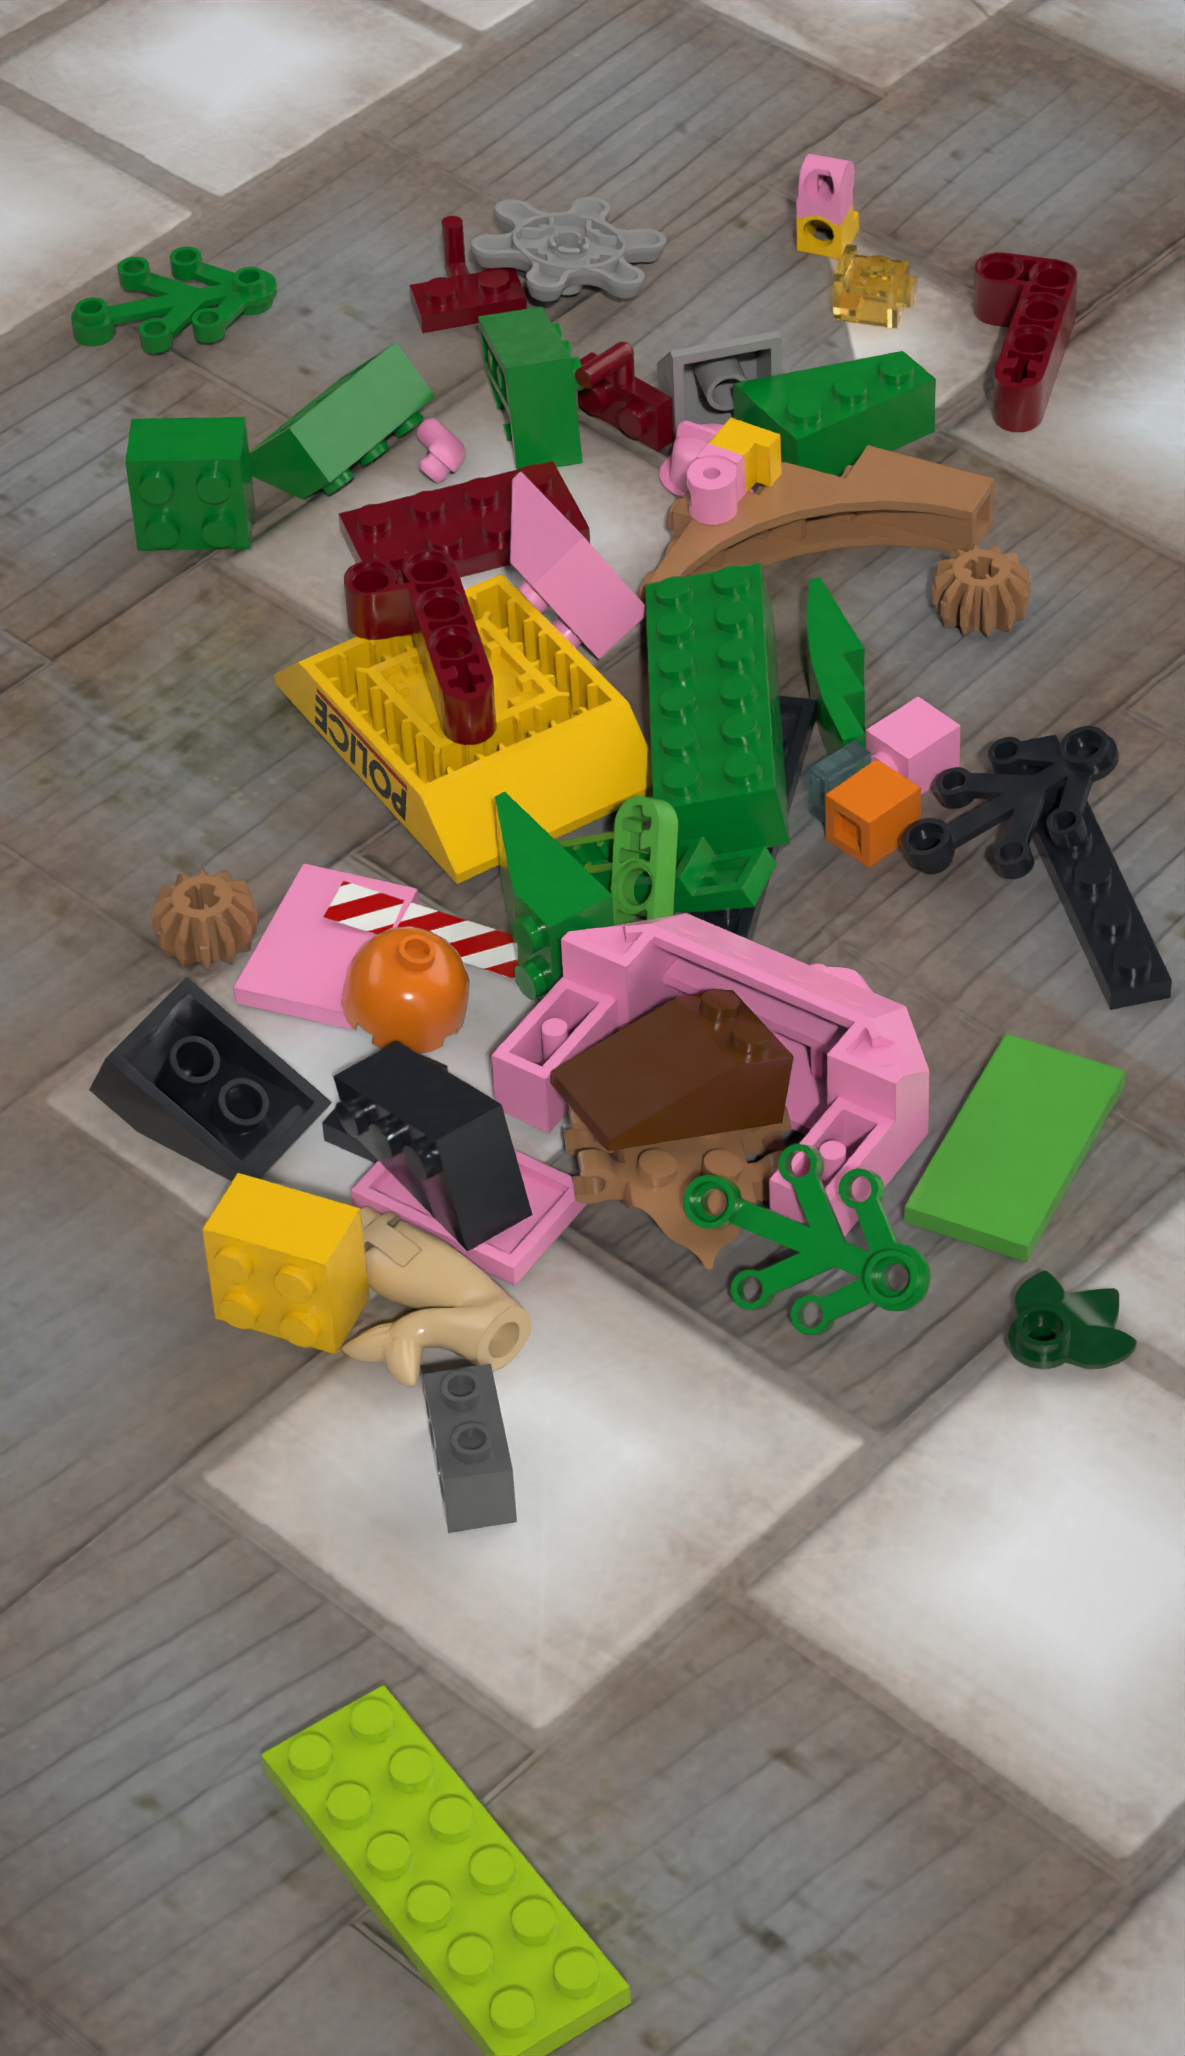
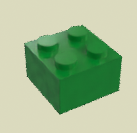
M245 417L131 419L125 464L137 550L250 549L255 499Z

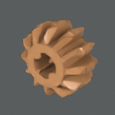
M974 543L971 550L967 552L952 549L949 559L938 561L937 570L934 573L932 604L934 605L935 613L943 618L944 627L954 628L961 626L964 637L973 631L982 632L987 638H989L994 629L1011 632L1013 622L1025 619V612L1029 606L1031 579L1028 576V568L1020 564L1017 553L1001 554L998 545L987 550L980 549Z
M203 867L198 876L188 877L178 873L175 885L161 886L157 902L153 904L154 912L151 914L153 931L157 933L158 943L163 950L164 956L176 957L182 968L189 967L195 962H201L207 971L212 962L221 960L233 965L236 952L251 951V941L253 940V935L257 933L256 925L259 924L257 906L253 903V898L246 881L232 880L228 870L221 871L214 876L208 875Z

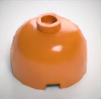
M414 927L391 928L366 941L352 958L345 977L341 1005L346 1020L356 1031L359 1024L364 1031L372 1034V1044L384 1049L398 1041L417 1053L432 1052L443 1046L446 1037L454 1032L457 1034L463 1027L468 1005L470 979L461 956L446 939L429 930Z

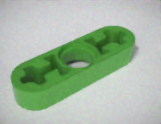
M633 796L627 799L617 812L614 825L611 878L614 925L635 922L636 915L647 917V920L673 915L678 819L674 808L666 801L645 796ZM651 819L650 829L642 831V823ZM639 853L650 854V860L639 859ZM647 871L652 882L651 893L648 899L639 905L635 899L634 886L637 878Z

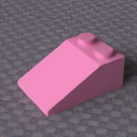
M522 472L518 473L512 479L510 563L525 580L517 588L540 613L550 606L559 615L552 625L576 649L584 643L600 659L646 616V606L560 511Z

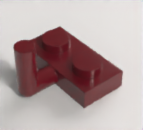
M458 216L443 218L441 225L444 265L448 278L438 277L428 282L409 285L411 304L422 334L478 324L479 316L527 309L526 295L515 268H488L481 272L470 274L465 260L463 220Z
M621 341L599 355L591 352L580 359L581 367L575 372L577 381L584 387L583 390L578 391L579 407L657 452L673 442L672 397L635 377L634 350L629 343Z

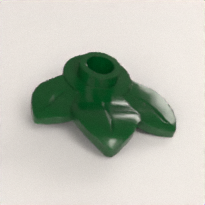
M1042 1271L1025 1281L1016 1292L1014 1304L1018 1317L1010 1326L1008 1347L1013 1357L1028 1367L1051 1369L1068 1363L1085 1369L1107 1368L1127 1359L1135 1351L1137 1340L1123 1331L1114 1329L1118 1321L1120 1297L1118 1290L1115 1288L1065 1294L1058 1280L1048 1271Z

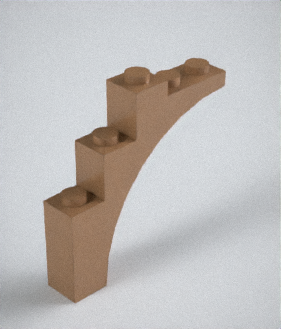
M867 445L855 465H848L842 477L782 462V475L773 485L769 487L760 484L756 494L747 492L738 502L736 516L729 522L720 525L702 524L690 516L688 501L691 494L688 489L682 498L678 497L674 500L670 508L667 524L668 529L673 531V538L668 544L665 558L655 572L650 571L646 574L640 589V600L646 606L645 584L660 582L669 577L692 576L718 571L732 565L744 566L761 563V567H765L795 556L836 548L887 545L929 548L951 553L952 549H959L965 552L970 551L974 543L979 546L993 524L994 478Z

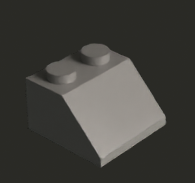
M779 330L672 350L657 362L658 390L672 397L673 442L676 440L677 427L682 421L687 420L699 425L704 423L725 424L730 418H734L733 383L782 374V337Z

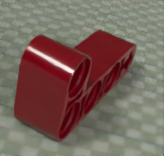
M994 252L982 256L975 263V316L983 323L1009 328L994 371L993 420L1003 430L1026 432L1038 427L1043 420L1075 324L1077 270L1068 262L1058 259Z
M430 549L364 560L349 567L344 574V589L348 628L352 634L367 640H380L412 634L440 724L446 737L455 743L463 745L478 744L492 737L497 729L493 674L453 558L444 551Z

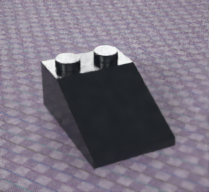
M188 977L105 1058L89 1089L138 1133L231 1182L237 1173L261 1179L332 1103Z

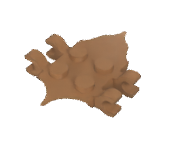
M569 1106L572 1129L564 1131V1140L567 1154L577 1156L581 1176H574L572 1181L576 1201L592 1204L606 1200H623L627 1209L632 1206L638 1207L648 1213L670 1239L690 1249L699 1257L706 1269H712L716 1254L738 1236L740 1227L730 1224L722 1229H705L693 1224L687 1217L683 1206V1198L687 1187L700 1176H724L738 1186L743 1199L757 1204V1201L770 1202L769 1179L779 1168V1157L785 1149L782 1132L791 1130V1121L788 1109L785 1107L783 1121L779 1124L607 1151ZM746 1154H755L764 1158L756 1163H747ZM720 1190L714 1191L709 1197L708 1205L712 1213L719 1215L726 1208V1196Z

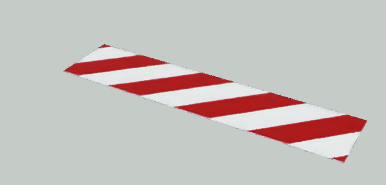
M343 881L323 918L378 935L393 928L404 900ZM412 902L410 903L397 928L414 927L429 930L446 939L459 953L465 964L516 980L515 967L517 964L511 934Z

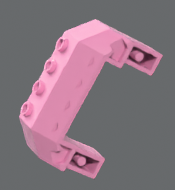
M687 913L602 928L567 932L561 939L563 977L491 1055L495 1100L502 1104L504 1113L550 1133L569 1111L567 1102L549 1082L553 1069L674 998L703 994V992L710 989L733 990L794 1056L785 1104L791 1121V1129L806 1135L799 1144L815 1147L823 1157L824 1168L820 1178L844 1236L849 1233L859 1220L855 1208L848 1207L839 1195V1183L844 1174L858 1168L872 1170L881 1177L885 1188L928 1135L929 1068L906 1006ZM803 1151L797 1153L792 1160L793 1172L798 1177H803L809 1172L810 1158ZM778 1168L769 1179L770 1210L809 1226L792 1183L782 1177ZM864 1176L858 1177L852 1185V1194L859 1202L865 1201L871 1194V1184Z

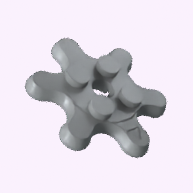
M595 197L578 198L573 201L572 207L569 210L555 213L539 211L529 203L520 200L500 201L496 204L494 212L499 227L508 233L501 235H479L471 241V251L478 265L486 268L511 267L526 272V284L529 293L534 299L540 301H554L561 294H577L581 291L582 285L600 287L619 298H632L640 291L645 281V274L641 269L629 263L654 262L659 259L666 247V237L658 231L651 229L624 230L607 223L611 213V206L605 200Z

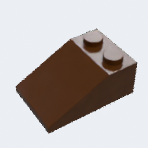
M710 989L703 992V994L674 998L553 1069L549 1082L607 1151L782 1123L794 1056L733 990Z

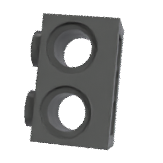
M491 1363L423 1374L428 1430L448 1533L517 1522L513 1468Z

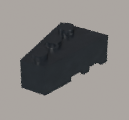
M398 1041L333 1076L340 1101L336 1104V1112L347 1133L357 1138L467 1252L533 1215L501 1103Z

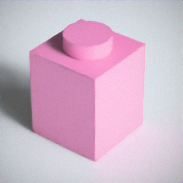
M918 696L866 729L865 766L875 760L881 761L921 787L922 795L936 786V780L942 772L950 768L960 767V725Z

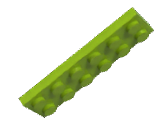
M385 1685L380 1686L261 1754L263 1772L485 2056H546L631 2004V1993L628 1983Z

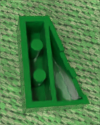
M898 351L733 383L734 419L780 434L781 463L786 462L838 476L844 472L848 465H855L867 445L893 451L935 432L936 378L904 351Z

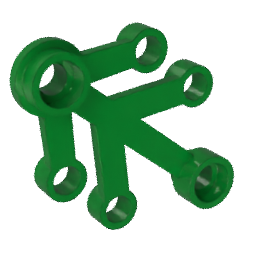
M189 246L180 247L171 252L169 256L171 274L178 280H196L210 285L209 287L197 288L150 273L149 262L142 257H128L117 265L120 286L128 291L140 290L158 297L107 306V303L100 298L91 297L83 299L76 304L75 310L71 314L73 336L81 345L100 346L114 338L116 335L115 325L165 315L162 319H148L140 324V345L144 351L149 353L167 351L173 345V339L191 321L193 335L196 340L204 343L216 342L225 336L226 328L240 314L258 315L270 309L273 299L277 294V282L272 274L257 267H244L234 273L203 263L201 252L197 248ZM219 305L216 309H215V308H205V307H208V306Z
M790 1145L783 1150L778 1161L779 1171L786 1181L792 1183L809 1226L743 1199L738 1186L724 1176H700L693 1180L685 1191L683 1198L684 1210L689 1220L696 1226L705 1229H722L733 1224L800 1252L765 1269H749L738 1273L731 1283L730 1290L733 1301L743 1309H764L772 1303L775 1294L835 1267L860 1277L826 1296L804 1295L795 1301L791 1309V1321L795 1329L804 1335L825 1334L833 1327L836 1319L872 1303L888 1311L909 1310L918 1305L929 1290L931 1274L924 1256L912 1246L897 1243L880 1202L884 1195V1183L881 1177L872 1170L858 1168L844 1174L839 1183V1195L842 1201L848 1207L855 1208L870 1249L868 1251L846 1241L820 1178L824 1168L823 1157L811 1145ZM803 1151L810 1158L811 1165L809 1172L805 1176L798 1177L792 1170V1160L797 1153ZM861 1176L867 1178L871 1184V1194L863 1202L857 1201L852 1194V1185ZM716 1190L722 1191L727 1200L725 1210L719 1215L712 1213L708 1205L710 1195ZM897 1264L902 1265L908 1273V1282L901 1290L894 1289L888 1280L891 1268ZM751 1277L757 1278L763 1287L762 1295L756 1302L749 1301L744 1294L745 1283ZM811 1302L817 1303L823 1311V1319L815 1328L810 1327L804 1319V1310Z

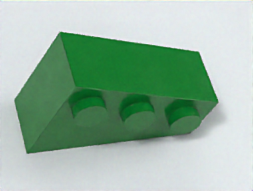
M543 307L479 316L478 323L484 370L497 410L506 409L510 416V423L503 424L507 442H513V457L516 470L528 465L554 461L556 467L583 463L575 391L584 389L577 381L575 375L576 370L581 367V363L578 357L572 356L569 340H563L559 323L552 324Z

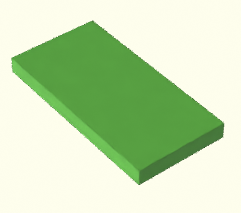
M1006 1033L905 1204L904 1222L1027 1263L1123 1091L1126 1070Z

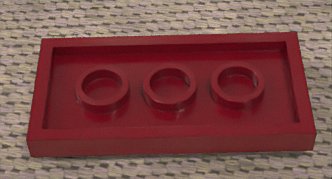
M554 461L532 464L521 469L488 477L474 478L468 482L431 491H421L415 495L378 504H368L358 509L338 513L340 532L355 563L414 551L435 549L449 554L456 563L460 577H465L512 565L510 563L512 479L522 472L590 543L589 526Z

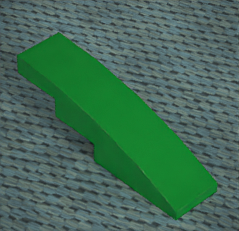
M821 577L809 580L806 615V660L810 699L817 700L816 723L821 740L841 782H844L865 767V648Z
M614 831L557 841L611 893ZM703 836L677 840L673 912H707L755 907L777 863L766 846L715 854ZM639 853V859L650 860V854ZM647 871L637 878L634 886L635 899L639 905L644 903L651 893L652 882Z

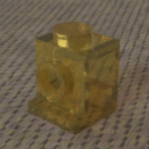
M846 244L833 276L834 320L897 329L904 309L913 308L917 294L918 279L917 276L910 275V262L889 259L881 255L857 254V245Z

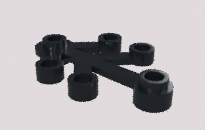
M1082 726L1070 731L1065 735L1060 744L1021 742L1014 737H1005L995 741L988 750V757L995 774L970 773L967 769L961 767L945 770L937 778L936 788L942 803L946 807L952 809L965 807L975 797L994 799L949 825L943 820L936 818H924L911 824L902 836V845L909 863L915 869L925 874L940 873L946 870L952 863L956 848L1011 817L1004 840L996 845L993 857L998 871L1003 877L1019 879L1026 876L1034 867V858L1029 845L1046 797L1064 785L1065 788L1059 808L1052 811L1046 820L1051 840L1057 847L1072 848L1079 845L1086 838L1087 827L1082 814L1093 782L1108 776L1118 764L1119 751L1116 742L1102 729L1095 726ZM1027 766L1047 767L1033 776L1020 775L1026 770ZM961 786V787L958 788V789L951 790V789H953L954 787ZM1072 825L1071 827H1069V828H1067V829H1061V828H1063L1064 826ZM1019 856L1018 858H1016V859H1014V860H1008V859H1010L1011 857Z

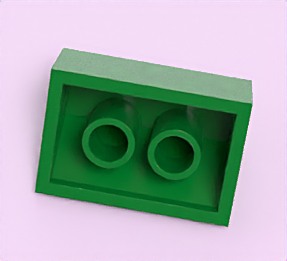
M395 342L339 378L250 450L252 476L302 500L321 488L329 496L354 477L349 467L357 460L362 466H365L390 447L384 440L386 436L394 432L397 438H399L420 423L424 417L419 409L433 399L435 394Z

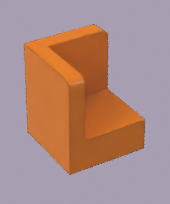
M875 760L825 794V839L866 867L871 868L902 846V836L905 830L911 824L920 820L921 787L881 761Z

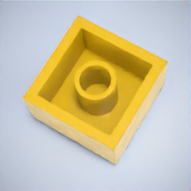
M237 1173L202 1229L215 1319L225 1321L239 1329H252L282 1338L299 1347H312L336 1355L370 1299L360 1208Z

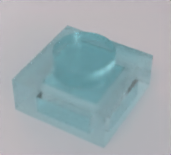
M854 740L809 767V813L825 824V794L870 764L871 752Z

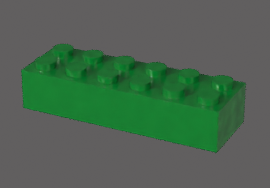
M761 563L744 566L732 565L718 571L686 577L674 576L660 582L645 584L653 798L666 801L674 808L678 819L677 840L703 836L714 853H724L760 846L769 848L790 844L775 621Z

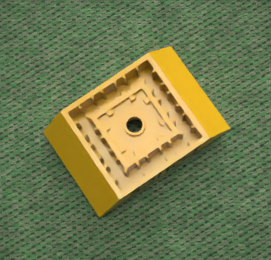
M502 573L465 589L494 679L497 729L494 735L484 742L474 745H463L455 743L446 737L440 724L412 634L380 640H367L355 637L274 674V681L277 687L456 884L500 865L495 796L506 792L554 839L619 810L621 805L633 796L648 797L653 794L652 754L629 702Z

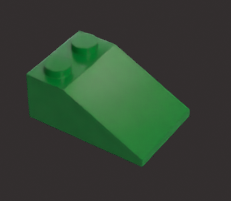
M506 792L495 796L501 888L517 964L515 967V977L525 996L530 1000L537 999L540 1002L563 977L561 939L569 931L614 926L613 897Z

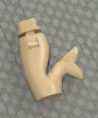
M370 1206L360 1209L369 1287L391 1302L418 1309L419 1311L407 1314L394 1323L377 1325L361 1333L342 1346L341 1349L346 1355L362 1362L375 1363L386 1361L387 1368L395 1380L407 1387H413L417 1383L424 1348L449 1350L476 1366L491 1363L492 1371L501 1369L514 1359L525 1345L531 1332L530 1315L483 1270L447 1242L409 1222L403 1221L400 1216L393 1212H387L382 1215Z

